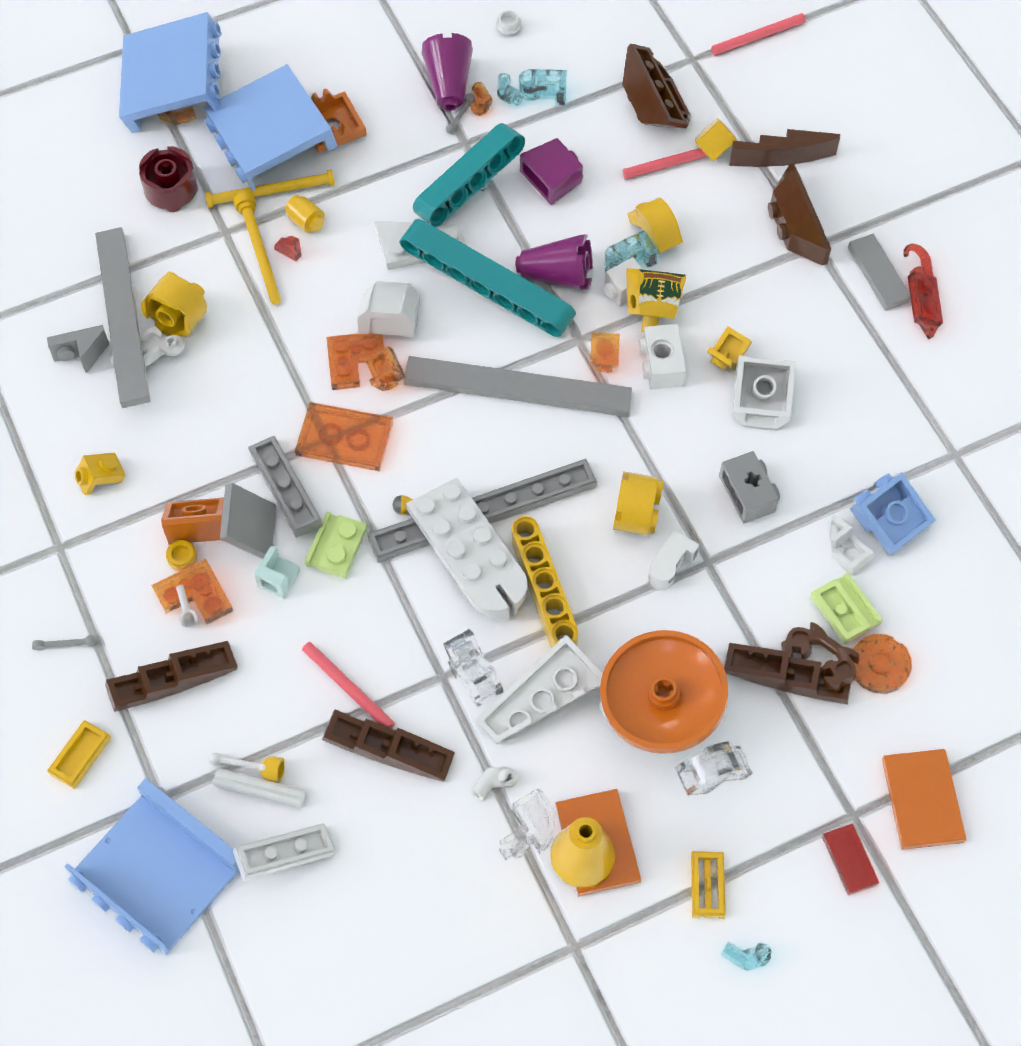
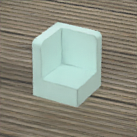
M271 546L254 573L257 587L284 599L299 574L300 568L298 565L280 558L278 549Z

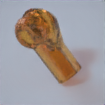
M476 82L472 86V91L477 99H475L474 104L471 102L470 108L475 115L483 116L488 112L493 98L482 82Z
M192 106L179 111L171 110L157 114L160 120L172 125H179L196 119Z

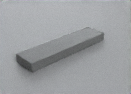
M271 436L249 446L248 449L295 537L298 538L322 527L323 523L276 437Z

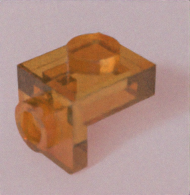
M591 333L590 367H595V372L612 373V368H618L619 333Z
M389 346L365 360L373 377L369 380L371 386L381 391L393 389L400 380L406 377L393 348Z

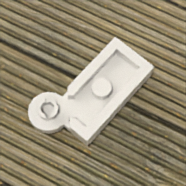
M155 325L140 335L145 368L164 354L168 356L180 354L185 347L180 336L170 335L165 338ZM112 355L109 358L111 360L112 365L114 366V360Z

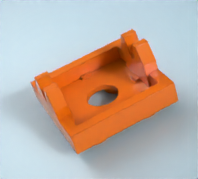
M326 88L323 89V96L321 98L318 97L316 92L312 94L311 100L326 121L334 119L340 123L337 129L335 125L331 126L337 146L367 135L366 127L345 91L332 95ZM322 142L314 145L318 153L327 150Z

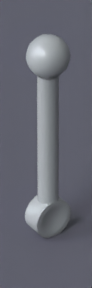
M468 93L465 95L463 106L452 123L446 126L447 133L453 134L456 131L455 126L469 104L475 102L474 94Z
M88 635L82 639L45 642L43 640H34L32 642V649L43 650L47 647L84 644L93 647L97 643V638L94 635Z

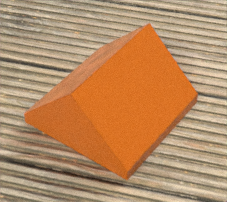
M224 497L167 502L161 518V525L168 545L178 540H185L190 543L221 540L220 531Z

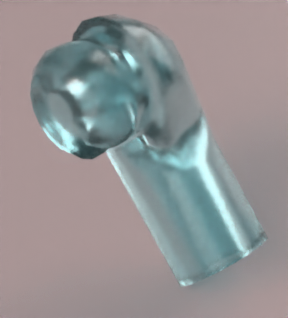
M499 74L497 84L498 98L508 104L520 105L523 101V94L518 92L517 88L510 85L511 77L509 74Z
M728 941L721 956L741 969L750 971L765 966L771 959L772 949L768 944L760 942L757 943V946L742 950Z

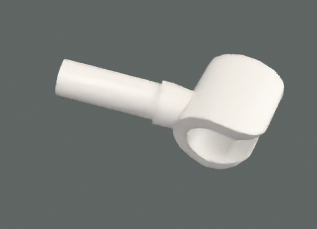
M176 586L182 610L179 616L181 625L186 627L183 621V616L186 613H192L195 624H197L198 615L190 608L184 586Z

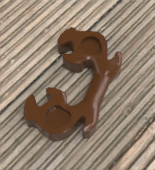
M810 622V629L803 627L792 628L786 640L781 642V650L790 652L791 657H793V652L801 654V659L809 658L812 654V644L821 645L836 656L838 661L828 660L822 667V675L826 676L824 677V686L832 691H840L843 686L855 680L856 667L854 663L859 664V654L855 650L844 647L830 638L818 624Z

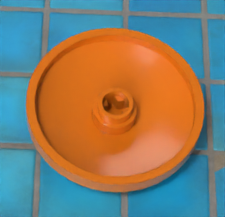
M657 630L630 639L611 656L602 674L600 698L608 723L625 742L640 750L651 753H676L700 744L716 730L727 708L728 681L720 659L703 641L679 631Z

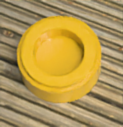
M178 540L168 546L166 559L172 569L186 571L195 565L197 553L190 542Z

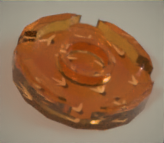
M872 634L862 638L853 649L859 654V664L854 663L856 667L855 681L862 688L873 693L888 694L897 691L906 683L912 670V658L907 647L893 640L894 637L887 634Z

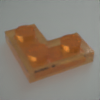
M356 333L326 337L332 390L360 387L358 363L386 360L383 334Z
M206 559L151 585L165 614L181 606L176 586L179 585L184 586L188 603L194 601L206 625L233 612L231 603Z

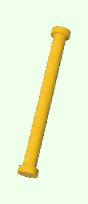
M330 169L327 170V173L258 185L255 186L256 190L254 191L247 187L215 194L205 192V197L209 209L213 208L215 204L232 202L233 197L242 191H250L254 197L324 184L333 186L335 181L333 171Z

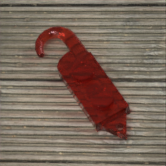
M910 243L903 249V256L908 257L909 252L913 251L919 256L921 266L912 269L907 276L914 323L920 325L927 339L930 340L934 337L938 327L943 324L937 278L934 277L932 260L926 249L921 245Z

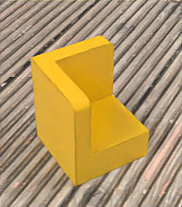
M717 117L695 138V143L714 161L737 139Z

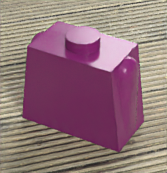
M558 138L520 154L519 171L550 205H553L583 180V165L578 160L577 155L572 150L569 151Z

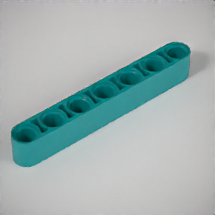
M415 219L399 241L401 247L409 254L554 337H561L576 315L574 308L565 301L421 219Z

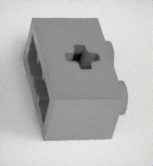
M754 451L721 463L719 478L743 524L775 513L778 501L780 500L779 490L774 483L771 484L767 477L765 463L761 459L758 460Z

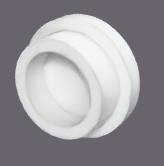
M502 11L496 19V28L503 34H514L521 28V19L515 11Z

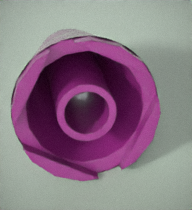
M443 33L428 37L422 43L421 53L437 104L446 111H454L463 104L473 53L472 41L458 33H451L452 37L443 38Z
M580 234L522 250L520 256H517L515 261L517 273H521L523 278L579 290H589L592 278H587V273L590 269H593L591 242L586 240L588 235Z

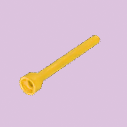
M242 191L233 197V203L236 211L244 217L270 302L277 305L280 303L281 297L255 219L256 201L252 192Z

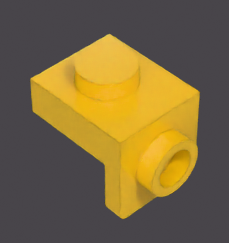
M727 326L713 348L709 347L707 353L712 357L710 362L722 370L729 367L734 371L737 366L738 356H744L753 342Z
M115 452L83 455L75 470V481L80 485L84 495H90L95 485L121 483L126 476Z

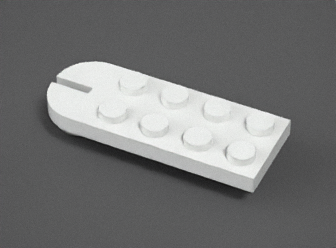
M456 477L406 503L407 511L471 605L484 615L498 620H508L509 606L503 599V597H506L511 602V612L514 616L517 615L521 604L527 596V577L460 480Z

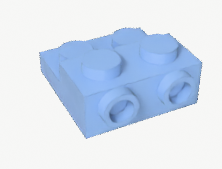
M902 472L894 476L887 473L874 482L877 488L872 492L866 489L853 498L856 504L849 508L865 532H873L888 555L895 553L936 521Z

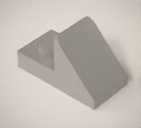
M103 325L46 337L54 362L66 361L80 356L85 373L91 369L109 345Z

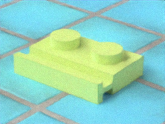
M327 511L322 521L323 526L319 528L305 559V565L346 579L368 529L367 523L341 515L335 516Z
M848 572L839 579L836 578L811 592L810 598L844 645L868 632L871 628L879 626L882 622L880 615Z

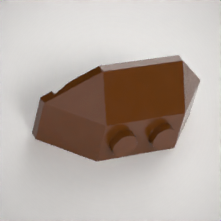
M630 43L627 47L622 85L628 100L637 114L638 120L645 125L686 129L692 116L672 77L664 66L653 57L654 53L649 47Z
M789 164L772 192L771 201L767 206L768 214L771 219L775 220L778 238L784 241L788 251L817 264L827 265L832 248L825 236L823 227L795 164Z

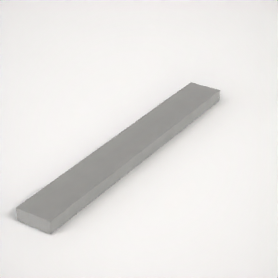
M122 227L97 232L95 237L119 401L123 409L149 403L151 400L125 235Z
M408 356L403 379L404 385L628 417L632 387Z
M585 458L472 497V499L488 522L492 524L597 487V480ZM413 518L367 534L377 563L431 545Z

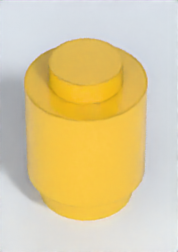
M295 195L288 200L285 206L288 218L306 233L319 231L323 227L325 213L304 196Z

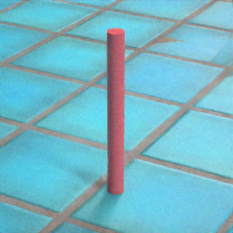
M800 13L712 45V53L716 56L806 22L805 15Z
M701 148L624 168L622 173L624 179H629L708 156Z
M308 642L303 646L302 651L377 723L390 729L394 727L395 722L314 644Z

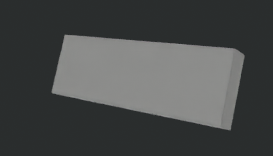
M874 233L850 241L848 249L883 308L888 310L910 302L912 296Z

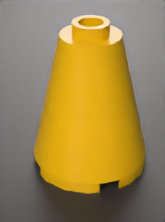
M581 817L564 828L555 837L550 851L551 865L566 884L577 888L593 887L611 873L615 862L614 846L609 836L596 820L590 817Z

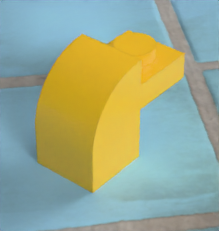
M659 197L650 202L640 203L635 207V210L627 213L629 222L642 228L649 249L661 253L683 243L675 215L662 198Z

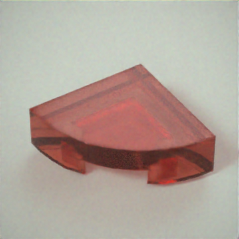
M294 236L281 237L274 245V250L295 262L302 256L299 238Z

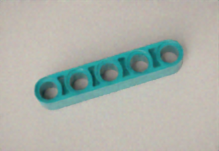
M504 123L496 125L415 199L412 207L413 212L434 227L443 224L521 153L525 146L524 136Z

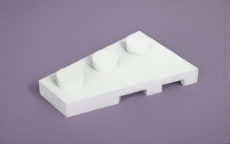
M374 221L387 270L423 262L406 252L399 243L413 222ZM441 224L436 227L466 245L459 224Z

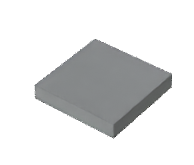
M233 482L225 485L220 539L263 559L269 548L273 545L276 504Z

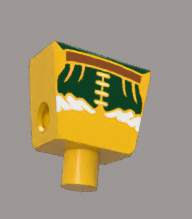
M627 268L628 313L643 315L641 332H644V327L658 326L660 317L674 319L685 285L686 275Z

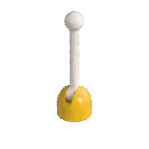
M212 753L209 756V762L212 765L223 763L258 769L265 780L277 783L282 780L285 770V759L283 757L269 756L261 763L221 757L218 753Z

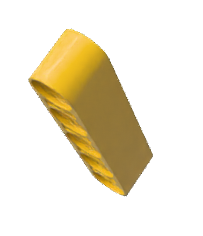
M521 516L512 525V545L520 567L527 577V586L550 648L560 641L557 639L560 635L569 636L577 646L578 628L539 525L532 517ZM522 532H528L531 534V536L522 537L519 534ZM532 557H537L541 559V561L533 563L530 562L528 559ZM540 583H548L549 585H551V587L543 589L537 585ZM550 609H558L559 611H561V613L558 615H551L547 611Z

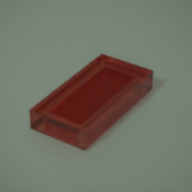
M853 823L823 833L822 839L848 896L878 886L880 882Z

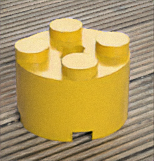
M169 271L161 277L143 299L141 310L146 319L150 316L156 322L154 325L162 334L166 336H185L186 338L207 312V303L203 297L205 291L199 284L190 283L178 277L174 272Z
M623 471L613 530L646 536L649 533H654L659 510L653 509V507L660 503L664 481H660L658 477Z

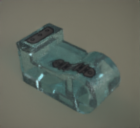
M528 69L520 73L519 95L522 99L527 101H534L538 98L554 99L555 105L565 106L567 70Z
M645 230L606 249L604 270L606 272L634 257L639 265L644 263L649 268L657 264L658 249Z

